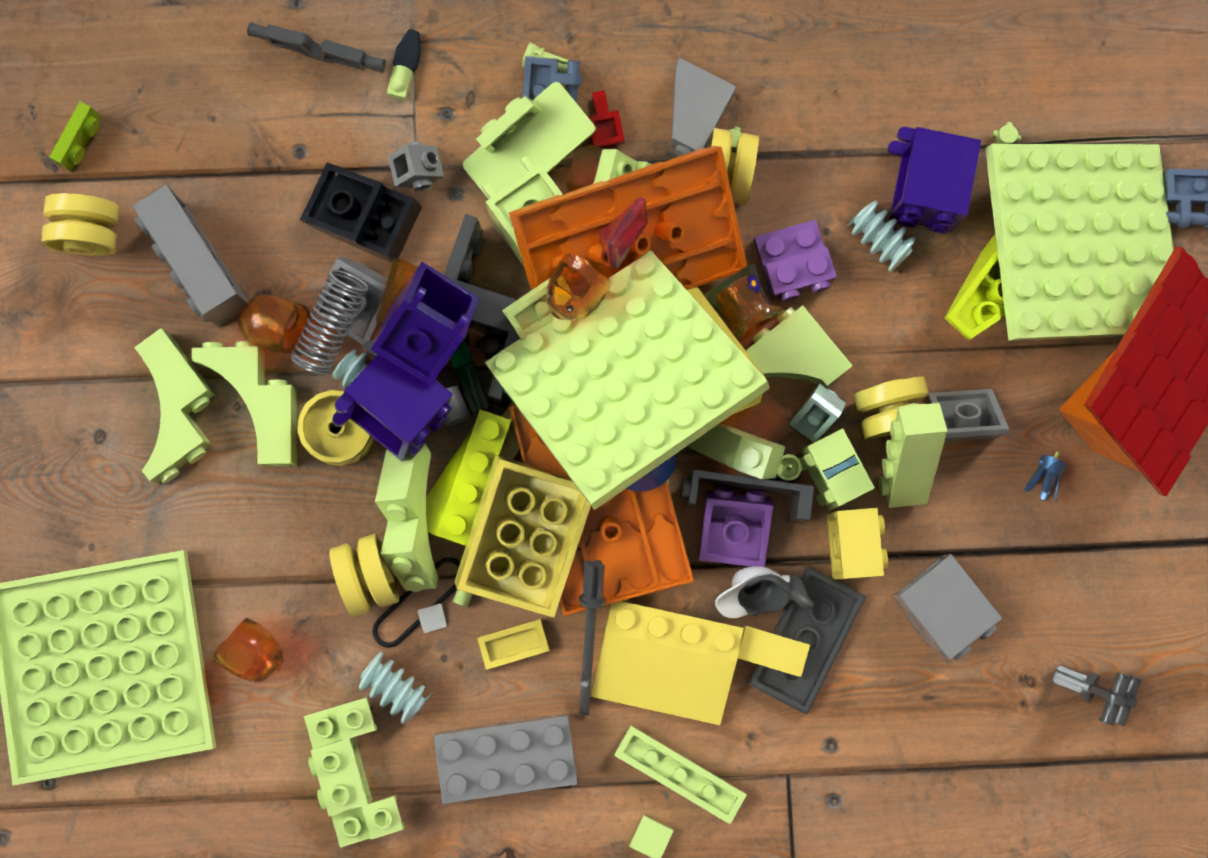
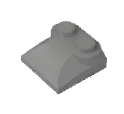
M344 257L337 258L332 270H341L356 276L365 282L369 289L366 297L362 298L363 303L360 304V309L356 311L357 316L353 317L354 322L351 323V329L347 330V336L364 344L366 341L372 340L388 307L392 306L395 302L398 288L392 281L359 262ZM334 276V277H336L338 280H340L341 282H343V283H345V284H347V285H349V286H352V287H354V288H358L357 286H355V285L352 284L351 282H349V281H347V280H345V279H343V278ZM328 282L333 287L342 290L341 288L334 285L332 282ZM325 288L329 293L339 296L346 301L353 302L347 296ZM342 290V291H344V292H346V293H348V294L356 295V294L349 293V292H347V291H345V290ZM322 295L325 299L333 301L342 307L350 308L345 303L339 302L328 295ZM319 301L323 306L329 307L340 314L348 315L341 309ZM316 307L319 312L328 314L339 321H344L341 317ZM313 314L318 319L324 320L335 327L342 328L335 322L329 321L318 314Z

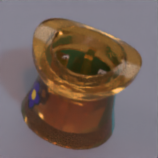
M751 264L736 272L704 295L708 302L730 324L731 332L739 342L764 324L787 311L784 306H774L772 301L768 300L755 264Z

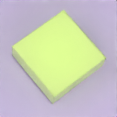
M643 814L629 843V847L651 858H661L674 830Z

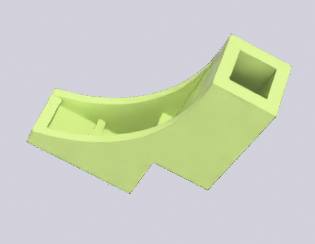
M160 328L134 348L142 357L154 378L161 411L158 439L150 459L142 469V472L149 481L165 484L179 475L178 469L188 462L190 464L195 463L204 457L207 453L205 449L212 445L189 413L192 411L197 413L210 404L209 399L215 393L172 335Z
M248 341L235 342V347H222V343L205 342L202 343V348H192V361L222 375L232 384L246 403L257 437V464L263 467L297 466V389L292 385H288L287 380L280 379L268 380V385H265V352L258 346H255L254 342Z
M426 444L415 457L409 454L403 461L399 460L389 450H386L375 503L388 521L380 555L406 591L419 592L423 589H435L438 582L427 530L426 488L431 452Z

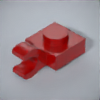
M605 90L592 92V102L596 115L588 116V118L596 127L595 133L591 136L593 150L625 144L619 110L609 112Z

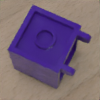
M901 127L897 132V138L900 141H892L888 145V152L890 154L901 156L889 219L895 218L899 225L905 227L926 226L929 227V231L934 233L946 234L948 231L952 232L968 215L981 140L916 127V129Z
M421 262L389 309L370 350L431 386L465 338L480 297L424 262Z
M377 355L335 403L337 412L333 415L332 422L335 426L341 427L351 419L399 460L403 461L409 454L415 457L426 444L425 440L430 434L429 431L432 430L436 433L447 420V414L452 409L449 406V402L453 394L437 380H434L430 386L382 356Z

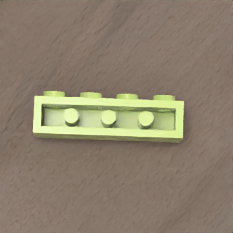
M912 403L898 407L896 419L890 423L891 440L886 442L887 458L882 460L883 476H879L878 479L880 495L886 496L888 508L928 503L947 434L940 403L921 405Z

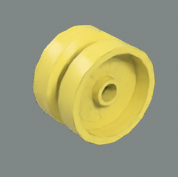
M714 128L710 147H722L733 202L736 205L746 206L756 165L759 135L742 133L738 137L735 152H732V134L730 130Z
M60 193L45 196L43 216L51 222L42 227L41 245L54 251L75 255L106 256L115 254L117 234L109 228L118 224L120 206L104 198L82 194Z
M925 377L892 380L853 395L857 411L862 413L879 411V414L867 417L861 422L864 439L868 440L891 435L890 423L895 421L898 407L921 400L929 394Z
M329 390L316 394L304 405L298 418L297 431L301 444L310 455L329 466H347L358 462L368 453L374 442V438L351 419L342 426L339 433L334 434L330 432L331 428H335L332 422L333 415L337 412L335 403L344 391Z
M375 533L358 540V555L354 548L347 543L330 548L329 555L334 578L343 603L352 618L371 612L372 598L381 608L399 602L394 573L380 555L382 542Z

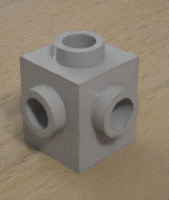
M412 142L387 156L395 187L414 188V191H425L433 187L432 183L444 177L437 146L423 145L422 142Z

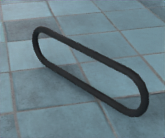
M449 557L441 559L434 566L437 570L442 564L450 562L459 568L460 562ZM454 584L433 605L441 604L457 589L456 585ZM406 591L399 598V602L393 604L374 623L373 637L379 645L388 648L398 645L421 623L418 618L399 638L389 643L382 641L377 633L380 623L413 591Z

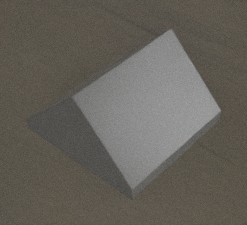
M992 389L928 394V404L940 403L947 428L945 442L997 439L1009 433V427Z

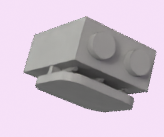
M952 554L940 557L893 595L907 613L910 622L942 659H961L972 649L969 645L978 637L983 640L994 633L997 629L995 624L1002 619Z

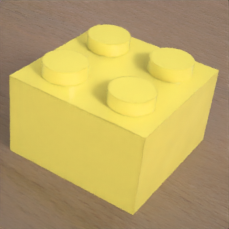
M878 508L843 510L827 514L833 580L884 576V569L888 568V555L886 549L881 548L880 535L885 534V523L883 516L878 515Z

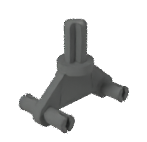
M1058 665L1053 674V682L1081 694L1080 699L1083 701L1091 702L1094 695L1107 700L1099 720L1112 726L1114 722L1125 726L1131 707L1136 708L1138 700L1134 698L1142 679L1117 672L1110 690L1099 686L1100 675L1092 671L1086 675L1066 666Z

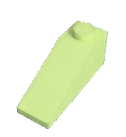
M721 423L687 446L732 469L762 480L776 478L785 450V446Z

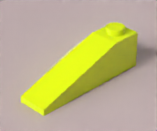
M995 234L980 253L944 317L968 340L999 321L1005 315Z

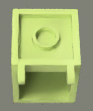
M526 156L521 158L520 162L527 173L496 194L488 183L482 186L484 192L490 198L486 201V206L491 223L523 267V258H521L509 212L556 195H563L542 165L539 164L534 167Z

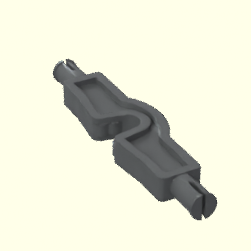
M250 22L247 28L248 36L267 40L271 45L296 51L316 60L338 63L363 71L367 68L383 73L386 67L385 59L369 56L363 50L324 39L321 44H318L305 33L270 24L265 27Z

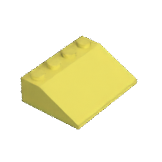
M495 455L454 581L457 590L554 618L591 507L571 479L540 468Z
M623 601L611 603L591 697L720 725L737 663L744 628Z

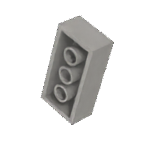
M167 184L132 205L138 214L134 218L141 231L145 235L148 234L155 243L152 245V248L162 262H166L173 269L169 272V275L179 289L183 288L187 295L190 296L186 301L196 316H201L206 323L211 321L220 327L251 307L185 202Z
M569 713L439 731L433 735L442 804L576 785L578 783Z

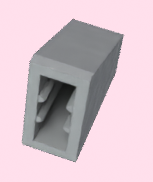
M681 58L678 59L675 69L671 148L675 150L674 153L677 156H682L701 148H707L712 138L713 129L718 127L736 90V86Z

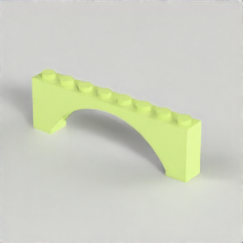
M803 305L796 311L792 307L786 310L776 319L780 324L771 331L767 327L762 329L752 338L754 344L746 350L766 378L798 379L818 385L821 384L825 388L853 366Z

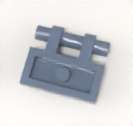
M526 56L523 97L526 96L533 101L553 82L566 84V91L577 103L578 86L582 85L583 77L580 74L581 61L568 60L567 72L564 73L557 72L558 59Z
M1165 170L1163 176L1166 202L1176 203V212H1166L1168 223L1175 225L1176 228H1188L1189 225H1203L1205 229H1208V170ZM1191 204H1205V212H1191Z

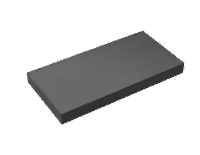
M808 566L805 567L800 579L803 581L807 595L814 603V606L803 608L791 600L786 605L772 633L810 645L802 676H795L756 664L747 684L806 715L866 596Z

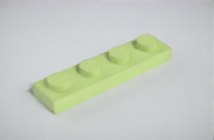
M632 725L628 728L614 753V756L729 824L733 821L747 796L743 791Z

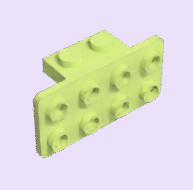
M553 82L533 101L526 96L522 99L520 97L514 99L506 106V113L498 120L493 119L486 123L481 129L482 134L476 138L481 146L463 162V168L486 197L490 199L482 186L488 183L497 194L525 175L527 171L520 162L521 158L526 156L534 167L541 164L548 174L595 133L596 127L559 82Z

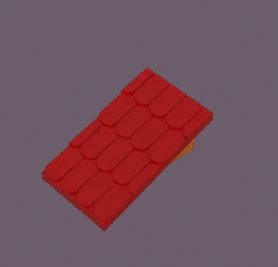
M1178 246L1174 248L1116 350L1058 409L1095 453L1141 472L1153 488L1165 497L1191 458L1190 452L1208 425V278L1201 272L1195 259L1183 247Z

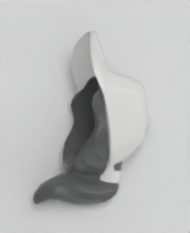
M762 566L747 567L736 572L732 579V587L720 594L715 600L716 608L727 618H739L749 614L756 616L762 612L779 611L791 600L803 608L813 607L814 603L808 597L805 585L798 576H780L775 571Z

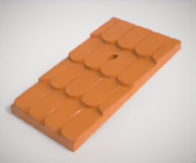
M720 146L701 148L671 160L658 162L605 182L600 181L564 195H556L509 212L528 282L532 290L558 273L564 279L575 299L578 300L650 250L686 290L748 270L723 150Z
M515 404L509 405L523 462L571 479ZM667 481L649 491L625 489L596 510L592 506L590 507L560 599L563 616L585 611L587 608L579 604V597L583 593L584 565L587 560H601L602 564L605 565L603 597L606 599L605 605L694 582Z

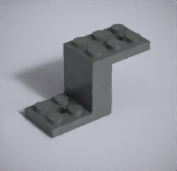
M465 214L444 275L480 297L468 329L485 335L491 334L498 339L506 341L504 350L520 339L502 312L503 309L517 300L471 285L475 273L472 263L475 255H481L485 238L482 237L483 230H481L478 218ZM494 377L488 397L492 404L504 408L506 401L512 402V400Z

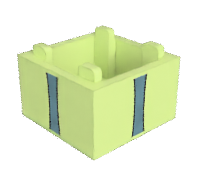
M843 428L807 446L798 453L801 458L799 460L802 464V471L807 469L819 492L816 500L820 506L826 505L828 510L839 507L875 488Z

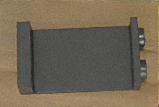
M693 470L689 477H685L682 480L680 499L686 500L685 507L692 508L696 504L698 484L702 483L789 495L791 500L788 522L803 523L810 520L814 486Z

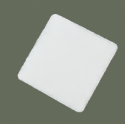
M441 604L418 610L423 633L447 627Z

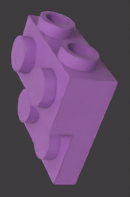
M816 220L759 235L753 239L771 300L781 298V301L785 302L798 298L801 291L811 289L812 293L827 290L831 287L830 283H833L837 277L828 248L824 247Z
M715 486L714 491L706 490L699 561L765 567L773 511L772 498L766 497V492L756 489L747 490L746 495L733 493L734 490L727 486Z

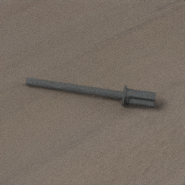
M597 559L595 561H585L583 593L579 597V604L587 607L579 713L587 716L589 715L596 611L597 608L603 607L606 604V599L603 597L605 565L602 564L601 560Z

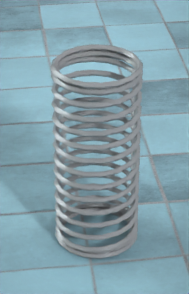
M341 270L329 271V279L325 280L326 286H323V292L319 293L320 299L316 300L317 305L313 306L314 311L310 312L312 318L307 319L308 324L304 325L305 331L301 332L303 337L298 338L299 343L295 344L296 349L291 354L292 360L299 367L319 375L330 373L333 361L336 360V355L339 354V349L342 348V342L345 341V336L348 335L347 330L351 329V323L354 322L353 317L357 316L356 311L360 309V304L363 303L362 298L366 297L367 291H369L365 282ZM334 276L343 278V279H345V280L351 282L352 284H354V285L357 286L358 288H354V287H352V286H349V285H347V284L341 282L340 280H338V279H337L336 277H334ZM328 282H332L334 285H336L337 287L341 288L342 290H345V291H347V292H349V293L356 294V295H351V294H348V293H346V292H344V291H342V290H340V289H338V288H335V287H333L332 285H330ZM325 288L332 289L333 291L341 295L347 296L353 302L346 301L339 296L331 294ZM322 295H328L339 302L345 303L350 308L342 307L333 301L325 299ZM319 301L341 309L348 315L340 314L329 307L323 306ZM316 307H317V308H322L323 310H325V311H327V312H329V313H331V314H333V315L339 316V317H341L344 321H339V320L335 319L334 317H332V316H330V315H328V314L319 312V311L316 309ZM313 314H318L329 321L335 322L342 328L335 327L324 320L318 319ZM310 320L316 321L325 327L337 331L339 334H334L323 327L314 325L310 322ZM307 327H312L323 334L332 336L337 341L330 340L317 332L310 331ZM304 333H309L310 335L319 340L328 342L333 347L326 346L325 344L316 339L306 337ZM301 339H305L311 344L327 349L331 354L325 353L312 345L303 343ZM298 346H303L308 350L300 349ZM297 355H304L320 362L324 366L309 363Z

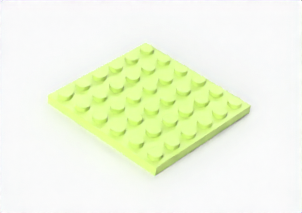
M991 144L987 146L985 152L1008 341L1124 336L1173 252L1171 228L1166 215L1168 206L1159 144Z
M651 250L576 300L578 303L573 306L574 310L572 312L566 311L555 316L551 322L535 333L527 335L523 341L521 339L517 340L485 362L490 372L594 510L770 389L766 378Z
M187 550L0 583V696L13 786L216 748Z

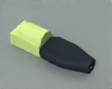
M409 29L396 48L393 59L394 67L387 89L388 97L407 100L413 72L417 70L421 56L420 33L416 30Z

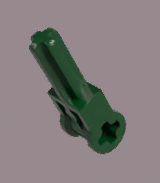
M466 333L465 338L451 356V361L470 411L473 414H477L480 409L487 410L489 403L468 348L469 335Z

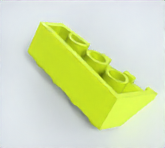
M481 409L479 410L475 424L426 497V518L429 533L466 546L495 455H503L513 427L512 420Z

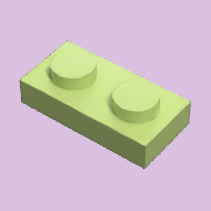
M557 273L503 309L502 312L518 337L523 341L527 335L541 329L551 322L555 316L566 312L567 306H574L578 302L562 276ZM556 286L572 296L564 305H556L553 296ZM549 292L552 293V297L550 299L548 298Z

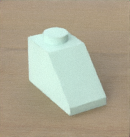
M819 384L800 407L789 425L815 443L839 418L846 403L838 398L835 392Z

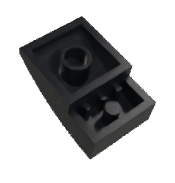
M327 162L300 220L340 241L396 264L422 206L415 198L386 188L383 183Z

